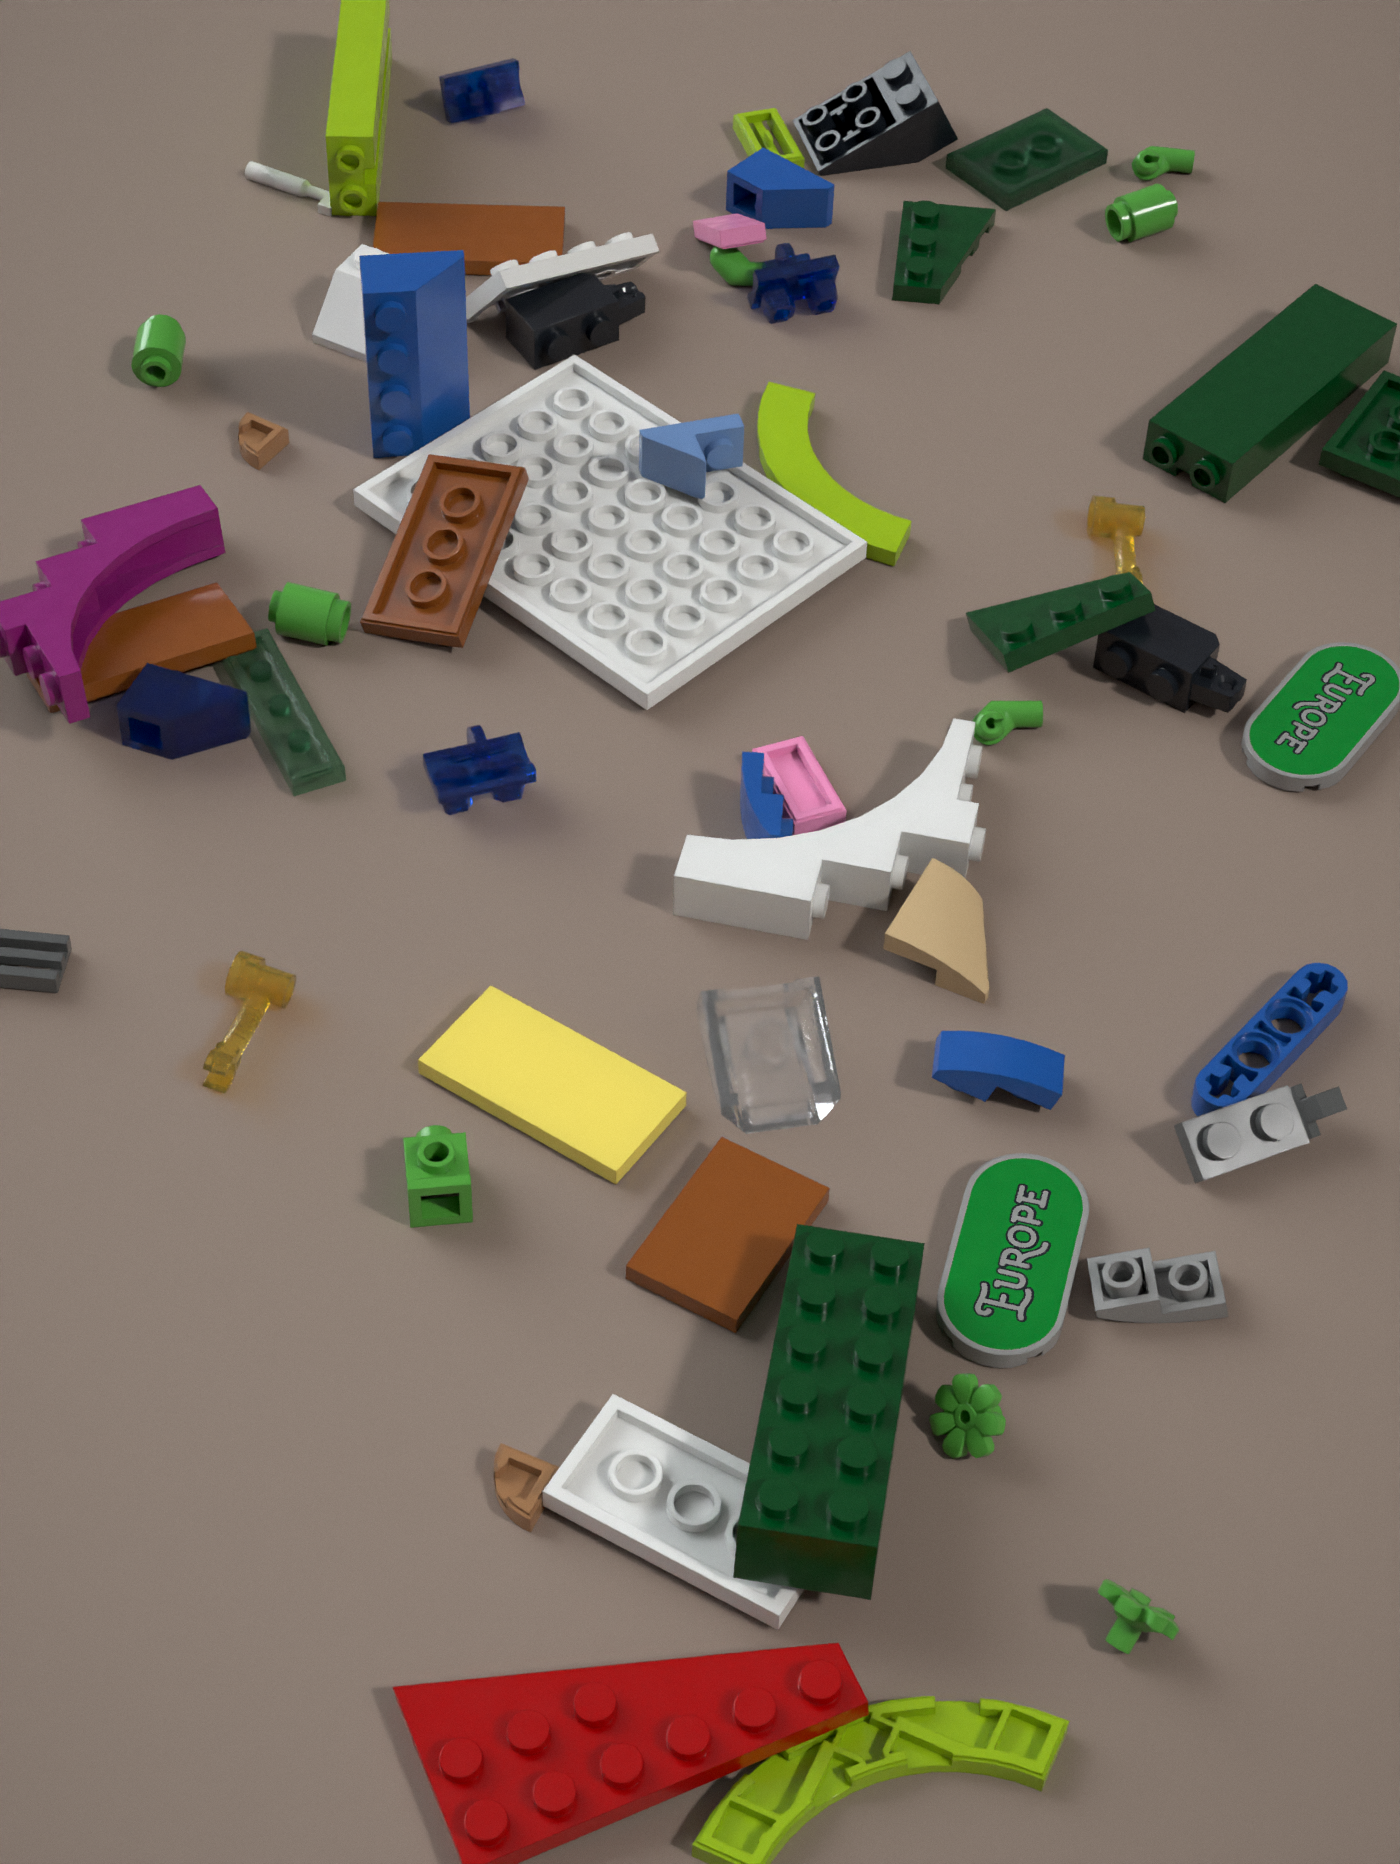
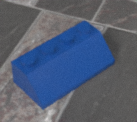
M464 250L359 256L373 458L409 456L470 418Z

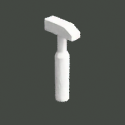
M253 161L247 164L245 169L246 179L299 197L308 196L320 200L318 203V213L332 216L329 191L312 186L306 179Z

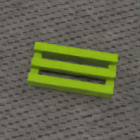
M776 108L733 115V130L748 157L764 147L804 168L805 158ZM762 121H767V124L771 129L774 137L776 138L778 144L780 145L784 155L779 154L777 148L773 143V137L771 133L769 132V130L765 129Z

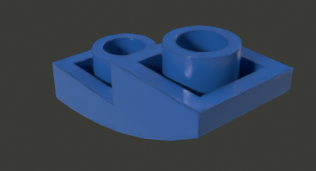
M742 751L740 811L746 838L766 839L792 836L794 819L782 818L784 795L773 794L774 777L763 776L764 753Z
M962 1030L941 1031L936 1038L932 1078L946 1084L953 1090L964 1092L986 1102L995 1088L999 1087L1017 1098L1031 1101L1051 1110L1062 1096L1065 1055L1044 1046L1004 1035Z

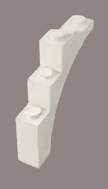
M954 718L942 748L925 771L897 796L860 817L823 830L780 838L731 840L687 835L674 874L673 915L808 940L814 917L824 919L828 901L887 911L892 890H903L907 872L922 875L932 858L948 865L966 878L970 860L981 861L986 828L976 827L979 803L971 802L973 785L966 784L967 778L977 779L983 746L973 745L976 722Z

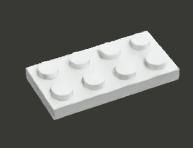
M612 1394L543 1490L544 1507L777 1630L804 1590L733 1578L738 1521L750 1463L615 1394Z

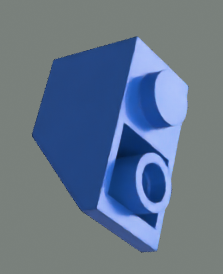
M763 147L727 171L726 210L732 214L737 213L765 223V229L826 228L832 224L835 185Z

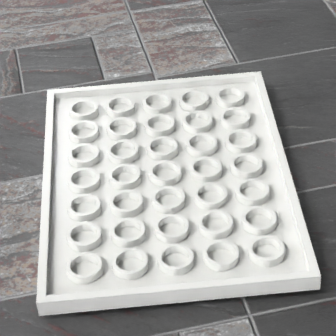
M575 354L353 489L354 505L396 534L429 454L525 467L529 480L483 596L646 710L656 705L865 559L867 551V541L745 463L741 467L706 472L704 499L695 498L642 477L639 472V430L681 422Z

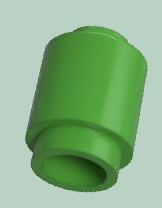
M1154 184L1115 198L1113 204L1108 205L1105 209L1106 225L1111 236L1116 241L1127 239L1129 242H1133L1172 228L1175 217L1178 214V204L1170 190H1166L1161 184Z
M153 315L138 328L131 366L135 376L143 383L154 387H165L179 379L182 371L186 336L177 320L168 315Z
M287 582L283 591H274L269 605L268 620L275 623V630L278 635L326 646L329 641L342 643L350 622L351 602L341 600L339 594Z

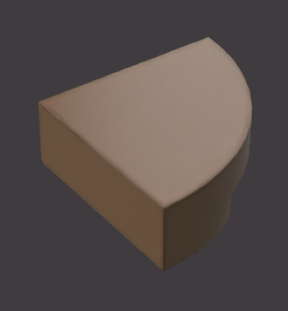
M247 412L239 422L238 442L240 453L249 465L260 470L289 444L288 429Z
M500 1443L494 1459V1488L497 1500L504 1513L516 1525L531 1533L545 1509L543 1506V1490L560 1467Z

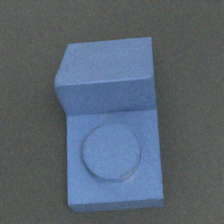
M739 413L639 430V472L641 476L695 498L704 499L706 472L743 466L744 424Z

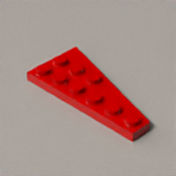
M839 1643L393 1687L396 1701L461 1864H518L869 1715L868 1700Z

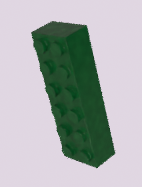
M797 1224L738 1521L733 1578L871 1600L925 1243Z

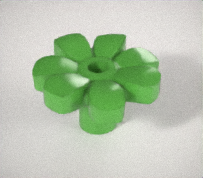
M964 1373L954 1375L952 1385H941L935 1395V1403L944 1412L932 1414L929 1422L935 1435L948 1434L943 1441L942 1447L944 1452L953 1458L965 1457L968 1451L975 1458L990 1455L994 1451V1443L991 1436L1002 1435L1005 1430L1006 1420L998 1405L1002 1398L1000 1391L994 1384H984L979 1387L975 1374Z
M1109 1579L1103 1580L1098 1593L1109 1601L1114 1609V1613L1118 1616L1105 1639L1110 1645L1126 1654H1130L1142 1631L1145 1633H1161L1174 1640L1180 1631L1176 1622L1173 1621L1175 1615L1164 1608L1149 1606L1152 1599L1134 1588L1127 1591L1124 1587Z

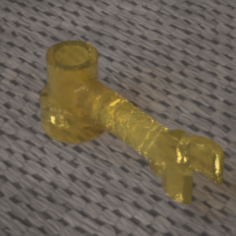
M1093 495L1087 514V535L1090 537L1112 539L1116 574L1131 572L1143 584L1142 573L1136 564L1134 536L1140 537L1143 532L1145 507L1116 503L1114 497Z
M242 950L237 953L226 978L225 995L244 1002L222 1042H218L215 1048L208 1054L202 1069L209 1071L202 1086L222 1093H226L229 1090L241 1063L242 1054L269 1005L272 1004L286 1008L289 1004L296 985L295 974L266 965L265 958Z

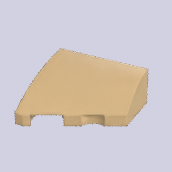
M932 858L887 929L883 949L936 969V986L984 1004L989 994L982 898L971 883L960 873Z

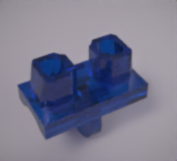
M511 58L439 76L446 121L455 123L487 114H498L500 111L525 105L519 80V61Z
M789 243L778 244L775 248V259L763 261L762 269L754 270L753 289L747 295L750 308H762L771 324L784 322L793 317L796 309L794 301L802 299L807 300L811 313L815 315L832 312L838 299L835 280L840 266L836 255L810 259L808 253L795 255Z
M474 725L467 728V744L423 754L425 772L438 803L442 804L445 813L448 815L468 811L469 807L473 805V796L490 792L494 800H499L502 803L521 799L524 785L536 782V768L526 753L520 732L486 739L482 727Z

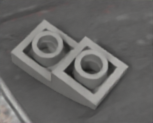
M1150 1247L1087 1258L1097 1318L1134 1323H1181L1228 1317L1216 1251L1152 1262Z

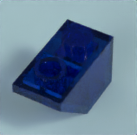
M150 663L145 665L116 705L122 745L170 760L243 740L251 733L247 691Z

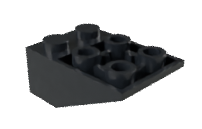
M911 51L889 61L884 67L862 80L848 85L843 91L821 104L809 108L804 114L793 120L820 176L918 163L958 140Z

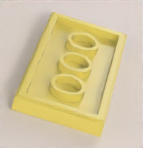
M491 985L418 1059L419 1074L614 1184H617L686 1107L687 1092Z

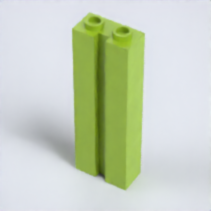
M341 0L325 135L332 215L377 216L392 67L391 28H388L390 16L389 0Z

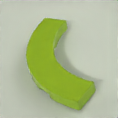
M768 382L761 398L757 422L759 458L766 477L867 541V558L895 566L910 536L912 521L877 509L858 499L838 484L822 467L810 443L808 423L815 407V393Z
M920 1696L869 1705V1715L777 1753L760 1764L751 1774H745L741 1777L708 1817L692 1844V1857L708 1864H771L785 1844L808 1821L828 1806L851 1793L876 1783L902 1776L931 1772L979 1774L1013 1781L1042 1792L1067 1734L1070 1721L1035 1708L980 1698L979 1703L965 1701H935V1696Z

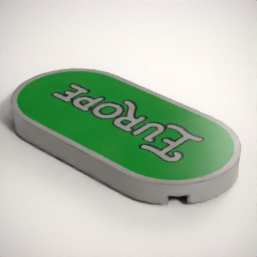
M1329 643L1312 649L1296 664L1248 719L1241 742L1242 753L1244 751L1247 756L1246 764L1259 779L1286 791L1304 792L1305 786L1319 785L1318 790L1337 784L1399 711L1400 669L1383 653L1356 643Z
M1008 1154L983 1164L974 1172L967 1183L939 1284L936 1301V1320L942 1333L944 1328L946 1335L952 1339V1347L963 1357L973 1362L994 1368H1013L1027 1364L1028 1358L1037 1356L1041 1352V1356L1051 1350L1061 1335L1089 1215V1200L1085 1188L1074 1173L1062 1164L1035 1154Z

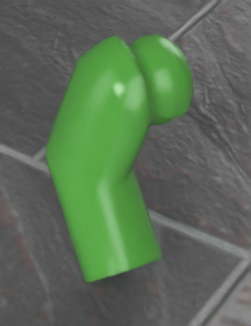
M1150 146L1140 151L1133 159L1132 170L1139 179L1145 181H1152L1168 171L1192 173L1195 150Z
M714 246L711 250V265L729 285H774V262H750L737 247L721 249Z
M990 701L973 719V722H976L975 739L982 744L993 745L1002 741L1014 728L1042 727V701Z

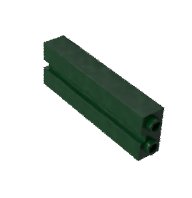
M1314 284L1149 420L1143 460L1175 477L1182 471L1189 473L1193 487L1226 503L1389 362L1397 323L1318 284Z

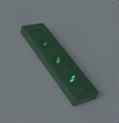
M268 628L255 631L257 648L239 655L230 656L221 660L293 796L295 797L346 781L344 764Z

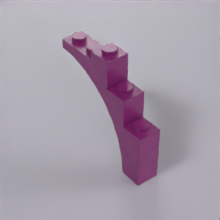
M201 485L81 519L85 540L78 542V549L35 561L40 582L32 585L33 592L0 601V658L5 659L14 676L29 672L33 680L39 678L47 704L49 706L58 705L69 724L90 718L81 667L88 646L103 623L126 602L154 583L188 566L226 553L218 508Z

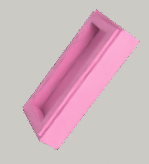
M737 213L693 221L695 238L721 249L763 243L764 240H767L765 223Z
M803 736L752 749V752L764 753L763 776L774 777L773 794L784 795L782 818L794 819L792 835L819 831L846 822V809Z

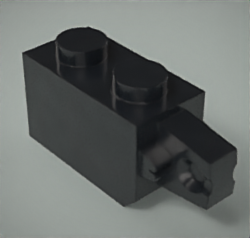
M580 273L505 299L506 339L531 367L537 370L568 359L574 354L579 355L618 341L619 325L645 313L646 297L631 281L617 285H604L595 275Z
M1155 604V611L1098 635L1093 668L1183 713L1195 702L1228 713L1244 696L1247 679L1217 661L1220 647L1217 635Z

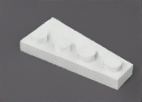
M627 232L609 239L605 245L596 247L594 241L582 243L567 252L568 254L558 256L557 252L552 250L535 256L529 263L519 265L517 260L503 262L490 270L492 277L466 297L467 323L476 321L479 315L491 305H495L498 313L506 311L505 299L580 273L595 275L601 281L636 270L659 252L653 234L633 238L632 233Z

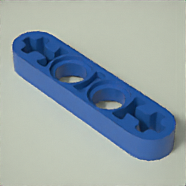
M1311 963L1300 968L1199 1072L1195 1079L1191 1097V1107L1197 1116H1201L1265 1093L1340 1014L1348 990V981L1344 974L1336 967L1326 963ZM1320 989L1323 990L1312 1000L1310 1007L1306 1003L1309 992L1315 994ZM1279 1018L1291 1019L1298 1023L1302 1030L1293 1034L1284 1033L1277 1030L1271 1022ZM1247 1052L1258 1053L1268 1060L1269 1065L1263 1068H1251L1242 1063L1238 1056ZM1229 1079L1234 1083L1230 1096L1223 1094L1218 1099L1213 1097L1220 1095L1228 1086Z

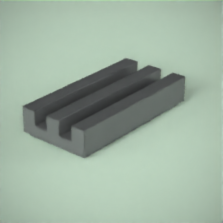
M0 929V987L58 993L72 950L70 936ZM19 965H22V966H32V967H42V968H51V969H50V970H47V969L27 968V967H19Z

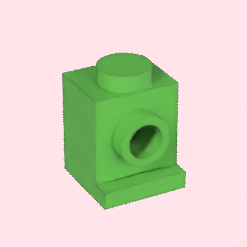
M431 1125L418 1131L416 1137L403 1138L410 1228L473 1222L472 1188L466 1132L452 1133L447 1127ZM458 1193V1196L421 1199V1196Z

